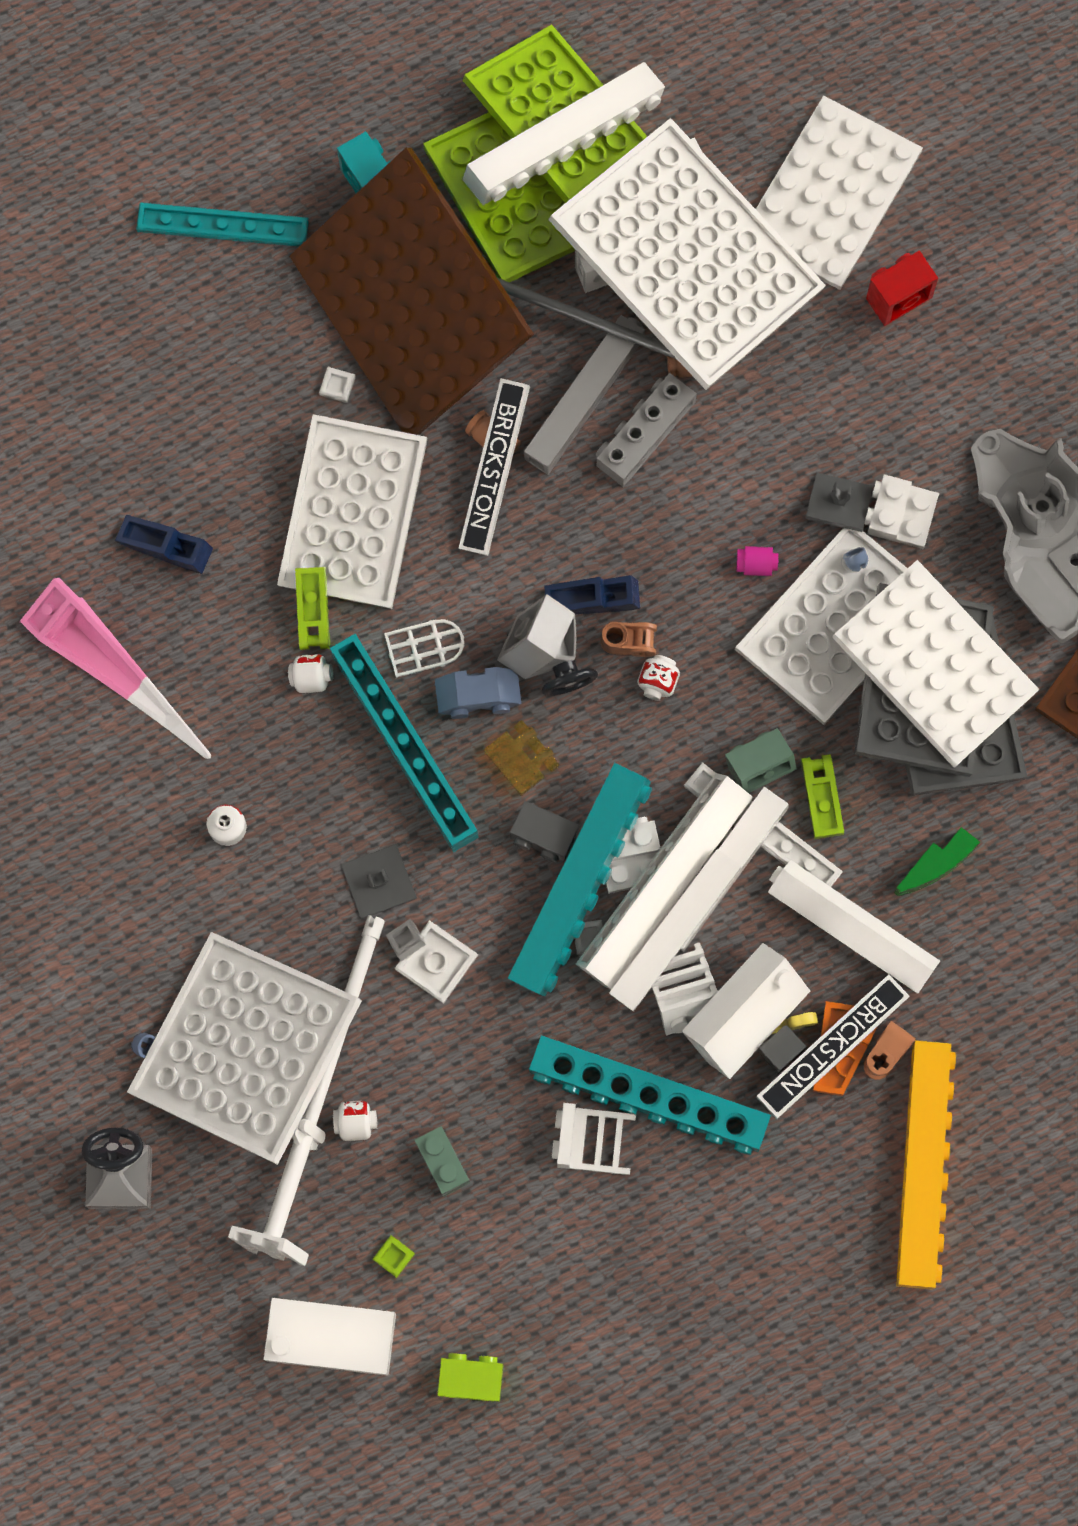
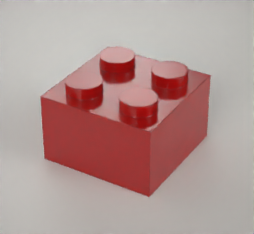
M920 250L912 255L910 253L902 255L897 259L895 265L888 269L886 267L880 268L871 276L866 300L884 326L933 298L938 276Z

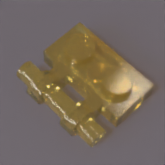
M521 720L514 726V729L520 735L514 740L506 731L484 749V753L520 796H523L544 779V775L538 769L540 766L545 764L550 772H553L560 764L553 757L555 755L549 747L546 748L537 738L538 733L533 727L529 728ZM527 744L537 755L532 760L521 749Z

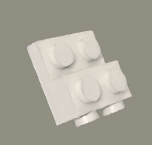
M884 474L882 482L876 480L872 498H876L877 501L875 508H868L864 523L869 525L867 534L924 549L939 493L911 486V481Z
M640 817L631 831L627 830L623 841H625L623 851L618 858H613L609 866L612 871L606 882L608 894L631 889L661 849L655 821L648 822L647 817Z

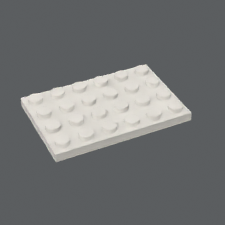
M823 96L758 204L756 211L820 280L841 290L920 156L923 147Z
M313 414L277 585L296 590L295 568L326 567L327 596L392 609L428 438Z
M843 528L735 647V650L813 717L825 725L863 683L865 678V672L832 636L876 597L877 586L880 583L890 585L908 568L865 532ZM864 547L869 560L867 567L861 568L859 572H854L845 564L843 555L852 549Z
M918 560L832 636L954 768L1039 691L1037 686Z

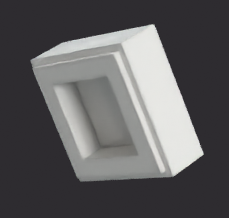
M327 367L319 395L347 403L355 380V374Z

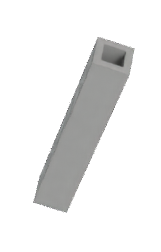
M620 315L615 322L618 325L645 335V329H643L642 324L632 317L627 319ZM608 333L525 449L524 460L549 475L640 345Z

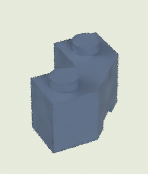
M500 667L485 668V673H474L468 675L467 671H457L435 679L438 713L451 715L452 719L466 718L469 716L468 713L478 709L492 710L493 714H505L510 712V708L521 704L518 674L511 669Z

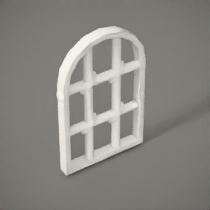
M445 619L430 620L418 625L384 633L389 650V658L392 661L396 678L439 666L444 667L455 661L461 655L464 648V636L460 628L453 622ZM445 623L453 626L454 629L438 633L436 624ZM431 625L433 633H430L431 635L413 638V629ZM407 631L409 639H406L405 642L390 645L388 636ZM459 633L461 643L442 648L440 643L442 636ZM435 639L437 648H434L435 650L417 653L416 645L419 642ZM411 645L413 654H410L411 656L394 660L393 649ZM460 648L453 658L445 661L444 654H446V651ZM439 654L440 663L421 667L420 660L423 657ZM415 660L417 669L402 673L397 672V664Z

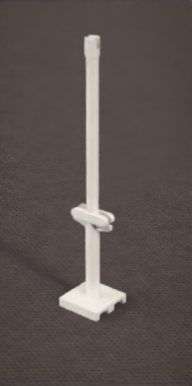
M371 915L367 917L361 935L362 940L345 988V992L359 997L376 942L379 941L385 922L377 916L375 919ZM346 1033L292 1136L294 1141L264 1232L260 1233L236 1226L231 1227L228 1238L252 1253L257 1254L258 1251H262L275 1259L284 1261L286 1257L299 1265H306L309 1254L287 1239L281 1238L309 1151L317 1150V1143H323L325 1140V1132L316 1125Z

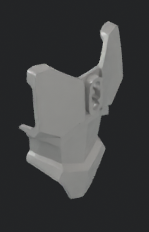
M1002 429L988 431L976 440L971 447V453L977 476L978 500L989 507H995L1007 530L1002 553L1005 560L1004 577L1014 593L1059 643H1065L1078 634V566L1071 564L1072 559H1078V467L1063 452L1064 447L1061 438L1056 440L1048 450L1028 444Z

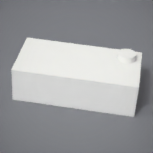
M762 943L682 1032L706 1062L731 1079L806 997L810 990L785 957Z
M272 1298L264 1360L267 1362L388 1376L396 1313Z

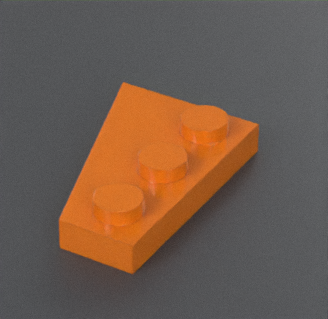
M826 1001L820 1037L852 1009L854 1005ZM877 1028L813 1086L812 1092L843 1096Z

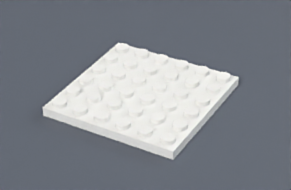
M211 932L127 1093L278 1165L362 1000Z

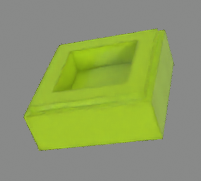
M390 1235L373 1260L394 1277L398 1278L415 1253Z

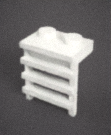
M700 942L694 944V951L675 956L664 972L700 961L699 965L662 975L652 986L660 1009L662 1025L666 1036L673 1033H682V1030L718 992ZM705 975L704 979L677 986L661 992L659 990L663 987H667L673 984H677Z
M563 1103V1111L557 1110L555 1128L561 1129L560 1141H553L552 1159H558L557 1168L630 1175V1168L618 1166L623 1120L635 1121L636 1115L576 1108V1104ZM587 1116L599 1117L594 1165L582 1163ZM605 1118L617 1119L612 1166L600 1165Z

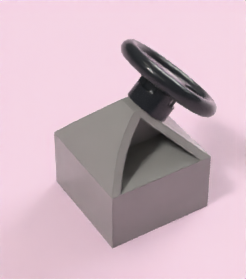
M547 594L517 615L497 661L524 679L553 670L556 678L542 687V693L545 696H557L575 691L592 683L598 677V672L595 669L578 670L574 660L576 654L575 613Z
M106 1128L91 1134L82 1145V1156L87 1162L85 1206L89 1209H151L152 1148L149 1145H143L142 1139L138 1134L125 1128ZM109 1137V1142L104 1145H94L99 1140ZM120 1137L129 1139L134 1145H121L119 1139Z

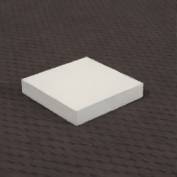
M429 920L420 933L426 945L403 961L400 960L395 970L444 1004L478 957V954Z

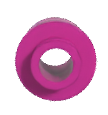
M745 546L744 549H737L736 572H743L744 575L772 576V571H778V553H773V547Z

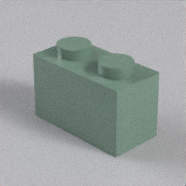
M778 728L770 732H764L756 739L744 745H738L725 754L730 773L736 783L747 793L797 769L794 754Z
M442 1126L415 1139V1143L443 1197L470 1184L469 1178Z

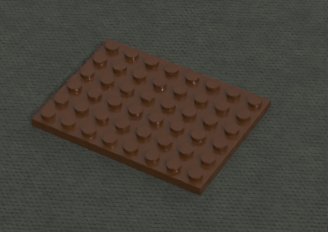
M404 148L289 256L401 431L405 433L420 435L534 335L412 148Z

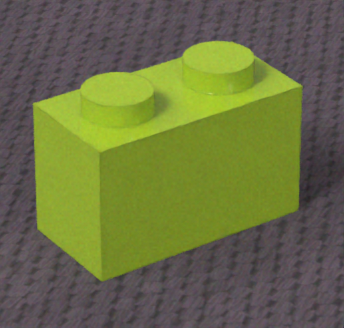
M449 1353L448 1359L441 1358L438 1396L500 1402L503 1364L497 1363L498 1357L479 1356V1361H468L466 1354Z

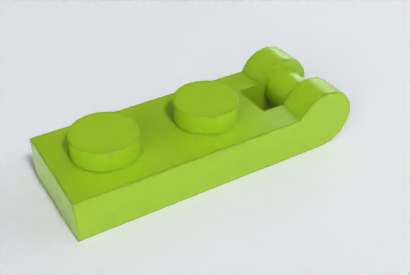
M326 567L295 568L300 650H309L310 647L320 646V649H330ZM318 626L319 635H309V627Z
M831 754L822 755L821 759L811 760L810 757L801 758L814 839L844 835ZM823 770L825 777L814 778L813 771Z

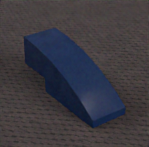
M130 515L125 516L115 539L117 543L135 551L200 574L203 573L213 550V547L204 539L180 533L170 526Z
M632 575L604 580L601 577L544 586L545 595H549L575 614L640 609L638 580Z

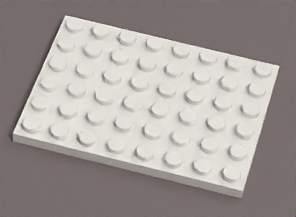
M671 118L560 207L549 218L554 227L705 390L733 368L826 286Z

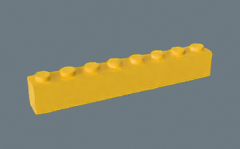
M915 1040L912 1044L897 1287L933 1290L936 1288V1283H941L942 1265L937 1264L938 1252H943L944 1234H939L940 1221L945 1222L946 1203H941L942 1191H947L948 1173H943L944 1160L949 1161L950 1143L945 1142L946 1130H951L952 1112H947L948 1100H953L954 1082H949L950 1070H955L956 1052H951L950 1043Z

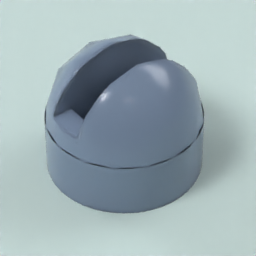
M864 547L852 549L843 555L845 564L850 570L859 572L861 568L867 567L869 560Z
M148 1033L136 1034L131 1042L133 1052L145 1058L155 1037ZM142 1042L148 1044L145 1049L140 1047Z

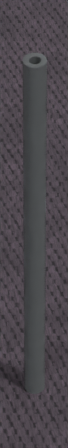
M498 278L507 294L676 359L660 340Z

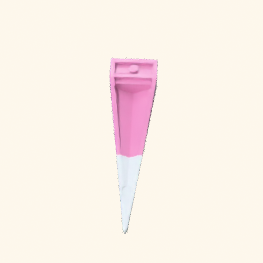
M54 578L20 622L40 642L124 697L204 758H211L210 752L82 597L79 598L60 578Z

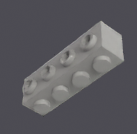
M671 373L664 380L659 378L650 390L652 394L646 401L641 399L632 411L634 415L628 422L622 421L614 432L616 435L610 443H603L596 453V467L622 487L628 483L696 403L697 393Z

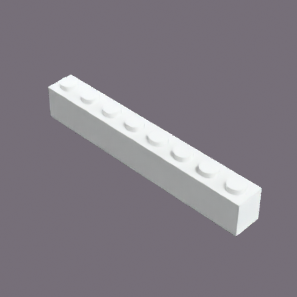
M643 62L467 164L462 180L482 205L492 200L496 202L502 199L510 189L514 187L518 189L524 186L534 175H543L556 162H565L578 149H587L600 136H609L624 122L629 124L646 109L651 111L656 108L661 102L660 98L665 86L647 64Z
M716 773L579 958L576 965L601 985L612 989L666 915L677 903L683 892L695 879L702 866L714 854L713 851L719 843L726 840L732 831L731 827L747 811L749 802L753 797L728 776Z

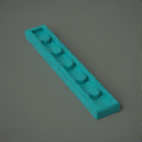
M139 203L136 230L137 232L299 247L307 240L309 218Z

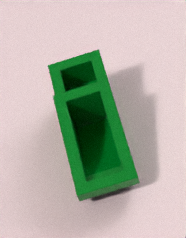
M961 827L944 849H941L933 842L898 885L894 893L897 896H902L935 883L963 863L977 848L980 841Z

